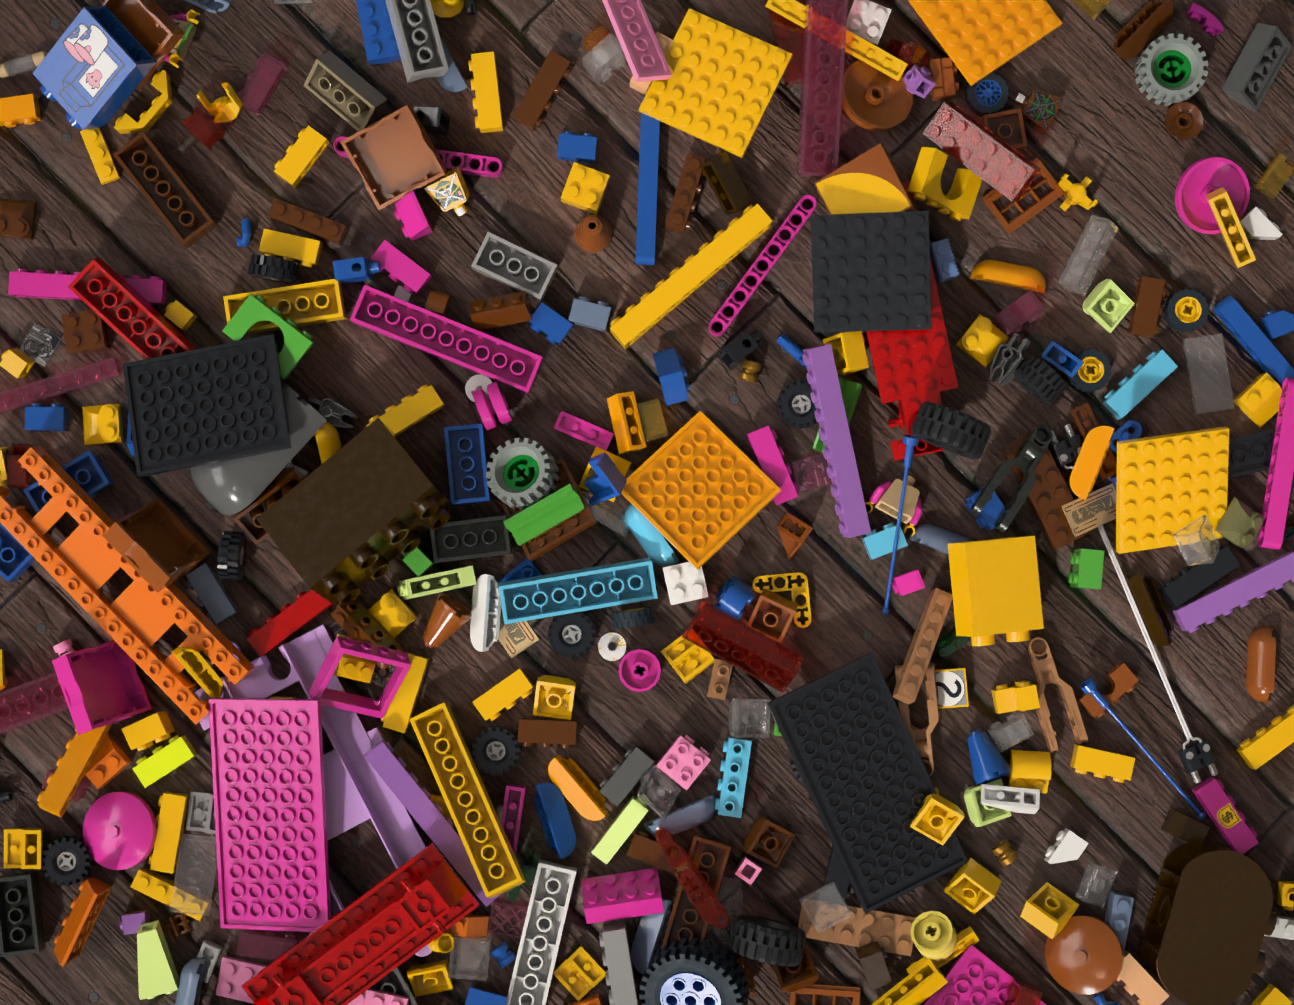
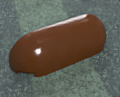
M1151 0L1114 37V50L1119 57L1124 60L1134 58L1167 25L1173 12L1172 0H1159L1156 2Z

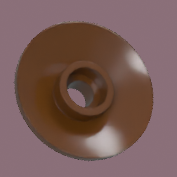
M1189 102L1174 104L1165 116V127L1168 133L1179 140L1194 138L1203 126L1201 111ZM1179 120H1184L1185 125H1180Z

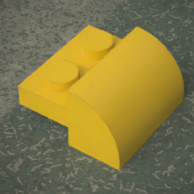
M1011 750L1009 766L1012 772L1009 773L1008 787L1039 789L1040 793H1047L1049 780H1051L1050 753Z
M42 828L4 829V868L42 869Z

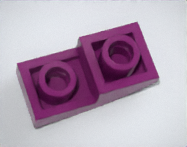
M1195 3L1188 7L1185 15L1190 16V19L1193 21H1202L1200 29L1204 30L1206 34L1218 36L1223 31L1224 27L1221 22L1205 8Z

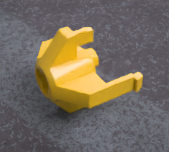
M228 82L221 84L228 96L218 98L214 103H210L202 91H199L196 95L209 114L215 116L213 120L215 123L233 121L239 115L243 105Z
M1064 174L1061 177L1062 180L1058 185L1064 191L1065 198L1064 202L1059 206L1062 210L1066 211L1070 205L1078 204L1087 210L1097 205L1098 201L1096 199L1092 201L1086 196V187L1092 182L1087 176L1081 183L1072 184L1067 179L1069 175Z

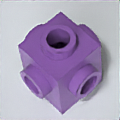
M915 64L903 78L907 85L906 89L911 94H916L922 98L928 95L936 83L930 76L931 72L926 67L922 66L920 68Z

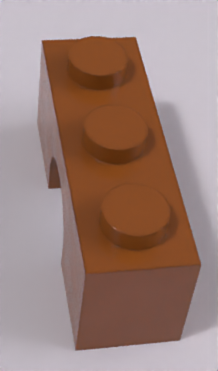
M1119 662L1105 674L1111 682V688L1106 694L1101 695L1108 701L1109 705H1115L1122 699V694L1125 692L1129 693L1136 687L1135 684L1139 680L1125 663ZM1083 692L1076 698L1091 717L1095 718L1097 716L1099 718L1107 712L1106 708H1102L1090 693L1085 694Z

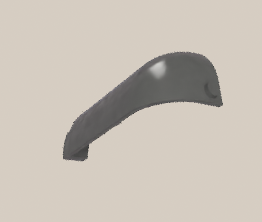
M282 382L292 448L191 467L193 484L199 494L208 501L205 505L213 512L217 509L221 514L230 516L250 505L327 421L303 399L299 401L297 399L299 395Z

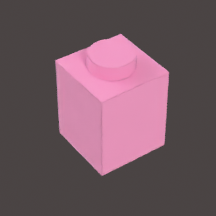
M744 855L734 873L752 885L762 868Z

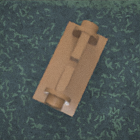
M715 659L707 697L725 700L733 662Z

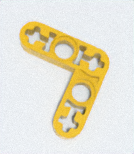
M797 572L758 576L753 580L752 587L757 593H762L763 590L756 587L755 583H758L759 579H762V582H769L768 578H772L771 585L773 589L769 590V586H764L763 590L765 588L771 592L791 591L793 602H795L796 596L804 595L806 603L798 606V608L803 609L807 607V611H803L804 617H808V621H805L804 625L797 621V618L801 616L800 611L795 613L793 619L796 626L800 628L810 625L812 619L808 579L805 574ZM798 575H800L801 579H804L800 587H798L797 583L791 584L792 588H788L789 581L787 576H791L790 580L797 579ZM782 577L785 580L783 588L775 586L774 581L776 578Z

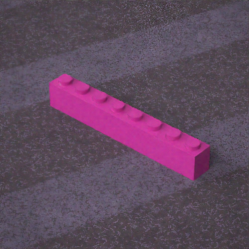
M16 269V272L9 271L8 294L13 297L82 301L68 288L81 272H73V275H66L64 271H54V274H48L46 270H35V273H30L27 269ZM131 275V278H123L150 305L166 306L167 282L161 280V277L150 276V279H142V276Z

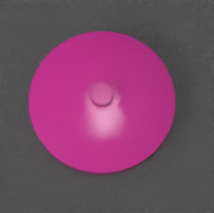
M1207 157L1194 162L1184 171L1176 186L1175 206L1179 217L1185 225L1203 234L1221 233L1205 195L1222 187L1227 191L1238 219L1240 220L1243 217L1250 199V187L1241 167L1226 158Z
M121 791L103 795L92 804L85 816L83 824L84 843L89 848L88 852L91 853V857L105 868L124 870L139 865L148 857L156 841L157 826L154 814L149 805L133 793Z

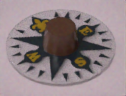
M375 663L371 678L372 682L378 686H386L396 666L390 665L383 671Z

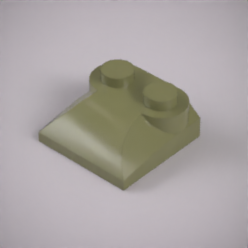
M1234 497L1215 531L1235 547L1240 549L1246 548L1253 542L1263 525V516Z

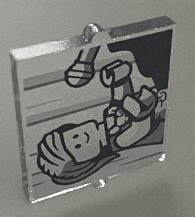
M34 323L19 349L36 363L46 368L62 338L53 334L50 329H45Z

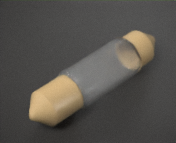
M40 51L5 61L0 64V77L4 78L36 69L48 53Z

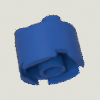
M732 575L730 577L732 581H726L716 595L715 599L718 602L716 605L713 603L712 608L730 620H739L744 613V606L753 600L755 594L752 593V587Z

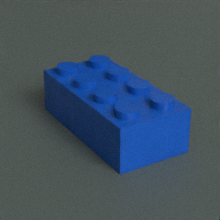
M356 0L369 65L375 66L401 61L386 1Z
M472 424L444 427L451 502L453 505L491 501L490 487L487 484L489 479L486 477L488 462L484 425Z
M89 450L62 466L91 498L115 485L96 451ZM38 481L23 490L36 513L53 497L42 485H38Z
M0 523V575L7 582H16L36 559Z

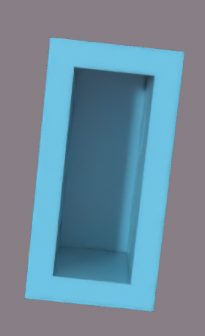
M894 522L883 526L884 530L877 532L874 529L871 533L865 534L866 537L862 538L870 560L893 552L896 531ZM901 526L897 550L908 546Z

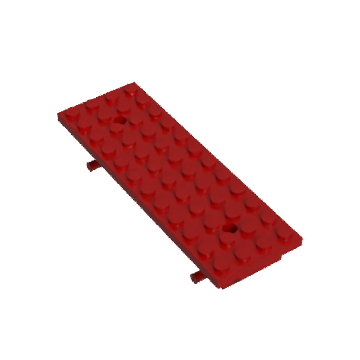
M431 843L243 983L242 988L252 999L254 1005H347L439 935H442L443 932L445 933L447 929L476 909L479 903L435 845Z

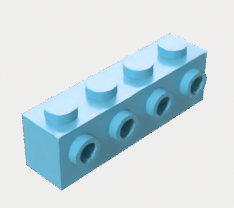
M728 736V741L724 740L723 752H726L725 760H721L720 765L723 777L718 780L717 790L720 791V798L715 800V810H718V815L741 818L752 741L749 739Z

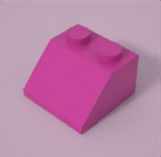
M414 191L409 192L395 203L396 209L393 211L397 220H402L404 224L402 231L406 238L410 237L411 241H414L433 232Z

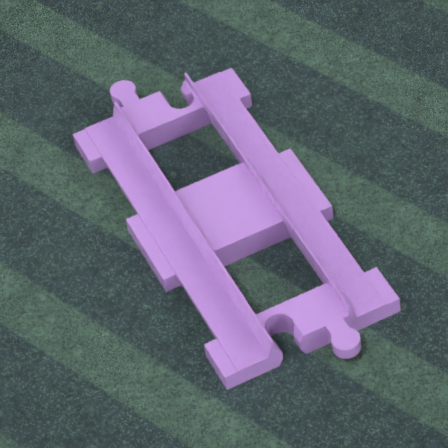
M326 624L279 647L283 657L290 663L291 671L287 678H277L272 672L271 663L267 655H264L251 662L256 668L236 685L232 681L229 682V678L226 675L220 677L224 684L220 696L222 698L266 699L300 681L308 699H311L309 689L334 643ZM230 641L241 652L238 644ZM333 674L326 688L345 692L338 676ZM202 688L193 692L194 696L200 701L210 699ZM321 705L322 726L334 747V750L323 755L327 841L371 819L397 869L426 846L407 809L363 756L381 740L384 744L386 740L379 727L366 732L357 713ZM209 715L199 722L203 730L210 728ZM329 879L332 918L343 910L344 906ZM427 944L415 955L424 957L428 956L432 951Z

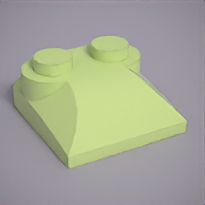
M1105 279L1098 283L1084 300L1083 310L1111 333L1135 303L1111 279Z
M996 779L987 783H983L987 785L1003 786L1002 779ZM981 784L968 787L965 790L964 799L969 818L976 827L1011 816V812L1008 810L981 804Z

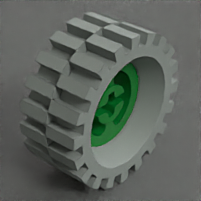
M1174 33L1168 34L1165 38L1162 35L1151 42L1141 53L1136 62L1138 66L1135 68V74H1138V77L1135 80L1136 84H1142L1139 88L1140 92L1146 91L1148 93L1145 98L1150 100L1153 97L1155 98V104L1159 105L1161 102H1164V106H1170L1172 103L1177 104L1187 101L1203 86L1205 82L1203 79L1208 74V71L1205 70L1208 66V60L1203 61L1206 53L1205 51L1201 53L1198 51L1201 47L1199 43L1195 45L1191 43L1193 38L1188 37L1184 40V34H1178L1174 37ZM1164 59L1173 60L1170 64L1168 61L1162 68H1159L1160 61ZM1181 74L1182 77L1179 82L1168 83L1170 79L1172 81Z
M514 438L515 443L508 440L505 442L506 447L503 448L500 445L496 448L499 451L497 455L492 453L490 457L493 459V462L487 463L486 467L490 469V472H486V477L490 480L487 481V484L495 496L511 508H518L523 511L526 509V506L530 507L551 495L549 493L550 490H556L557 486L554 484V481L559 482V476L555 472H559V469L555 464L556 460L538 442L534 440L532 442L529 438H524V441L520 438ZM521 469L532 481L529 483L517 470Z

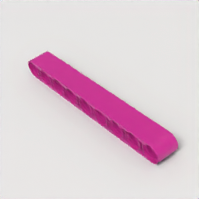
M348 137L336 138L333 143L335 151L341 157L349 158L345 150H339L340 142ZM436 149L439 156L443 158L442 161L448 171L456 168L452 165V161L458 158L462 161L459 165L462 174L498 178L503 173V165L498 158ZM478 161L480 162V167L472 169L470 167L471 163ZM492 164L499 165V169L496 172L489 170Z
M805 195L800 199L710 321L708 330L712 336L720 337L725 333L804 226L810 215H812L817 206L816 199L813 196ZM809 201L812 203V208L805 209L802 203ZM798 216L801 219V223L795 225L792 223L791 218ZM786 231L789 233L790 238L783 240L780 237V233ZM770 247H776L779 250V253L777 255H771L768 249ZM765 262L768 268L761 271L758 269L757 264ZM753 277L756 280V284L749 286L746 283V279ZM741 292L745 295V300L737 301L734 296L736 293ZM731 308L734 311V315L727 317L724 315L723 310ZM719 323L723 329L720 332H715L712 330V325Z
M1285 378L1282 385L1262 511L1263 525L1259 530L1258 536L1259 547L1277 550L1281 548L1294 473L1293 378Z

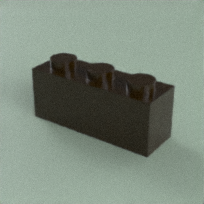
M726 150L714 154L700 164L726 215L738 212L752 202L749 192L745 188Z

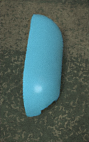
M630 503L625 511V522L649 558L655 564L663 567L678 563L679 559L662 534Z

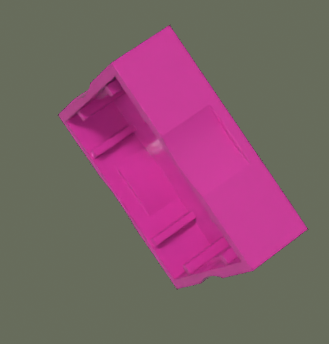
M114 640L52 660L78 735L152 709L143 683L137 674L135 661Z

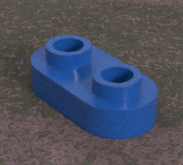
M1131 420L1118 428L1110 439L1109 447L1111 451L1117 452V446L1113 443L1115 439L1124 441L1139 438L1142 434L1140 423ZM1129 427L1134 429L1133 434L1128 432Z

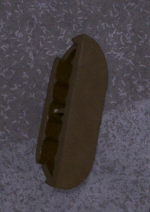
M1144 572L1138 573L1129 579L1128 586L1153 644L1158 646L1170 645L1173 641L1171 639V631L1174 630V626L1154 579H1149Z

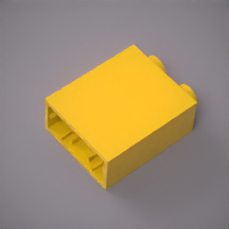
M1035 536L948 543L956 636L971 637L972 646H987L995 644L994 634L1006 633L1007 642H1021L1030 640L1029 630L1044 629Z

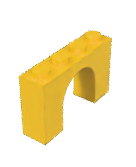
M922 147L907 191L914 194L915 199L926 201V205L938 208V212L949 214L953 220H969L983 176L972 169L957 168L951 189L944 196L941 189V175L948 155L937 148Z

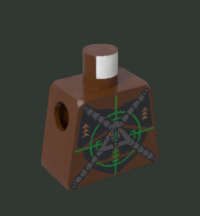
M1034 89L1029 97L1019 92L1014 103L1023 107V120L1044 135L1064 99Z

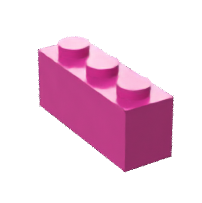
M386 240L383 241L371 257L373 261L379 260L382 271L385 269L389 272L388 277L394 282H402L404 284L403 288L410 294L415 292L419 295L432 278L427 271Z

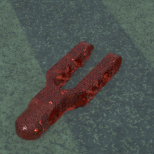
M660 827L655 832V838L671 865L676 878L701 918L716 928H725L729 923V916L706 879L692 862L685 849L679 845L674 835ZM675 848H677V849H678L677 855L674 856V857H672V856H671L672 850L675 849ZM721 914H723L724 922L720 925H717V923L720 920Z

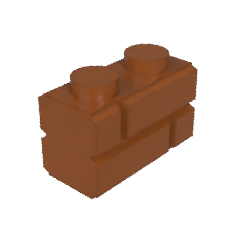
M950 57L929 60L928 70L931 72L930 76L936 83L931 90V100L954 99L956 93H959L958 81L955 82L954 74H957L956 65Z

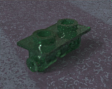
M953 627L948 634L937 640L935 649L942 659L944 657L947 658L957 650L954 646L955 643L962 647L971 640V637L956 636V628Z

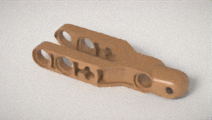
M1034 637L1028 643V651L1037 680L1036 688L1040 708H1037L1036 712L1050 753L1060 749L1055 738L1056 731L1053 730L1049 719L1051 715L1043 693L1045 685L1048 683H1054L1059 686L1077 744L1088 742L1072 687L1059 678L1047 641L1040 637Z
M934 662L928 664L925 680L928 695L929 725L922 729L914 727L911 724L909 704L898 700L901 717L929 777L934 772L931 732L940 718ZM895 665L896 683L903 665Z

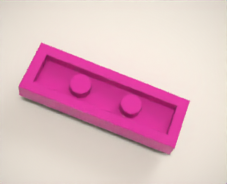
M563 411L560 412L554 429L605 451H607L614 435L612 432Z

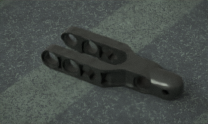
M1040 425L1035 427L1014 459L1003 462L996 467L970 509L979 516L986 503L991 501L993 492L1001 485L1012 466L1020 468L1024 479L994 525L1001 532H1004L1009 527L1035 486L1034 468L1053 437L1051 430L1047 426Z

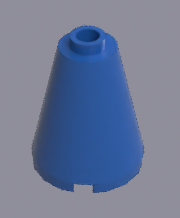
M979 729L969 733L970 737L967 738L976 786L1012 772L1010 766L986 732H981Z

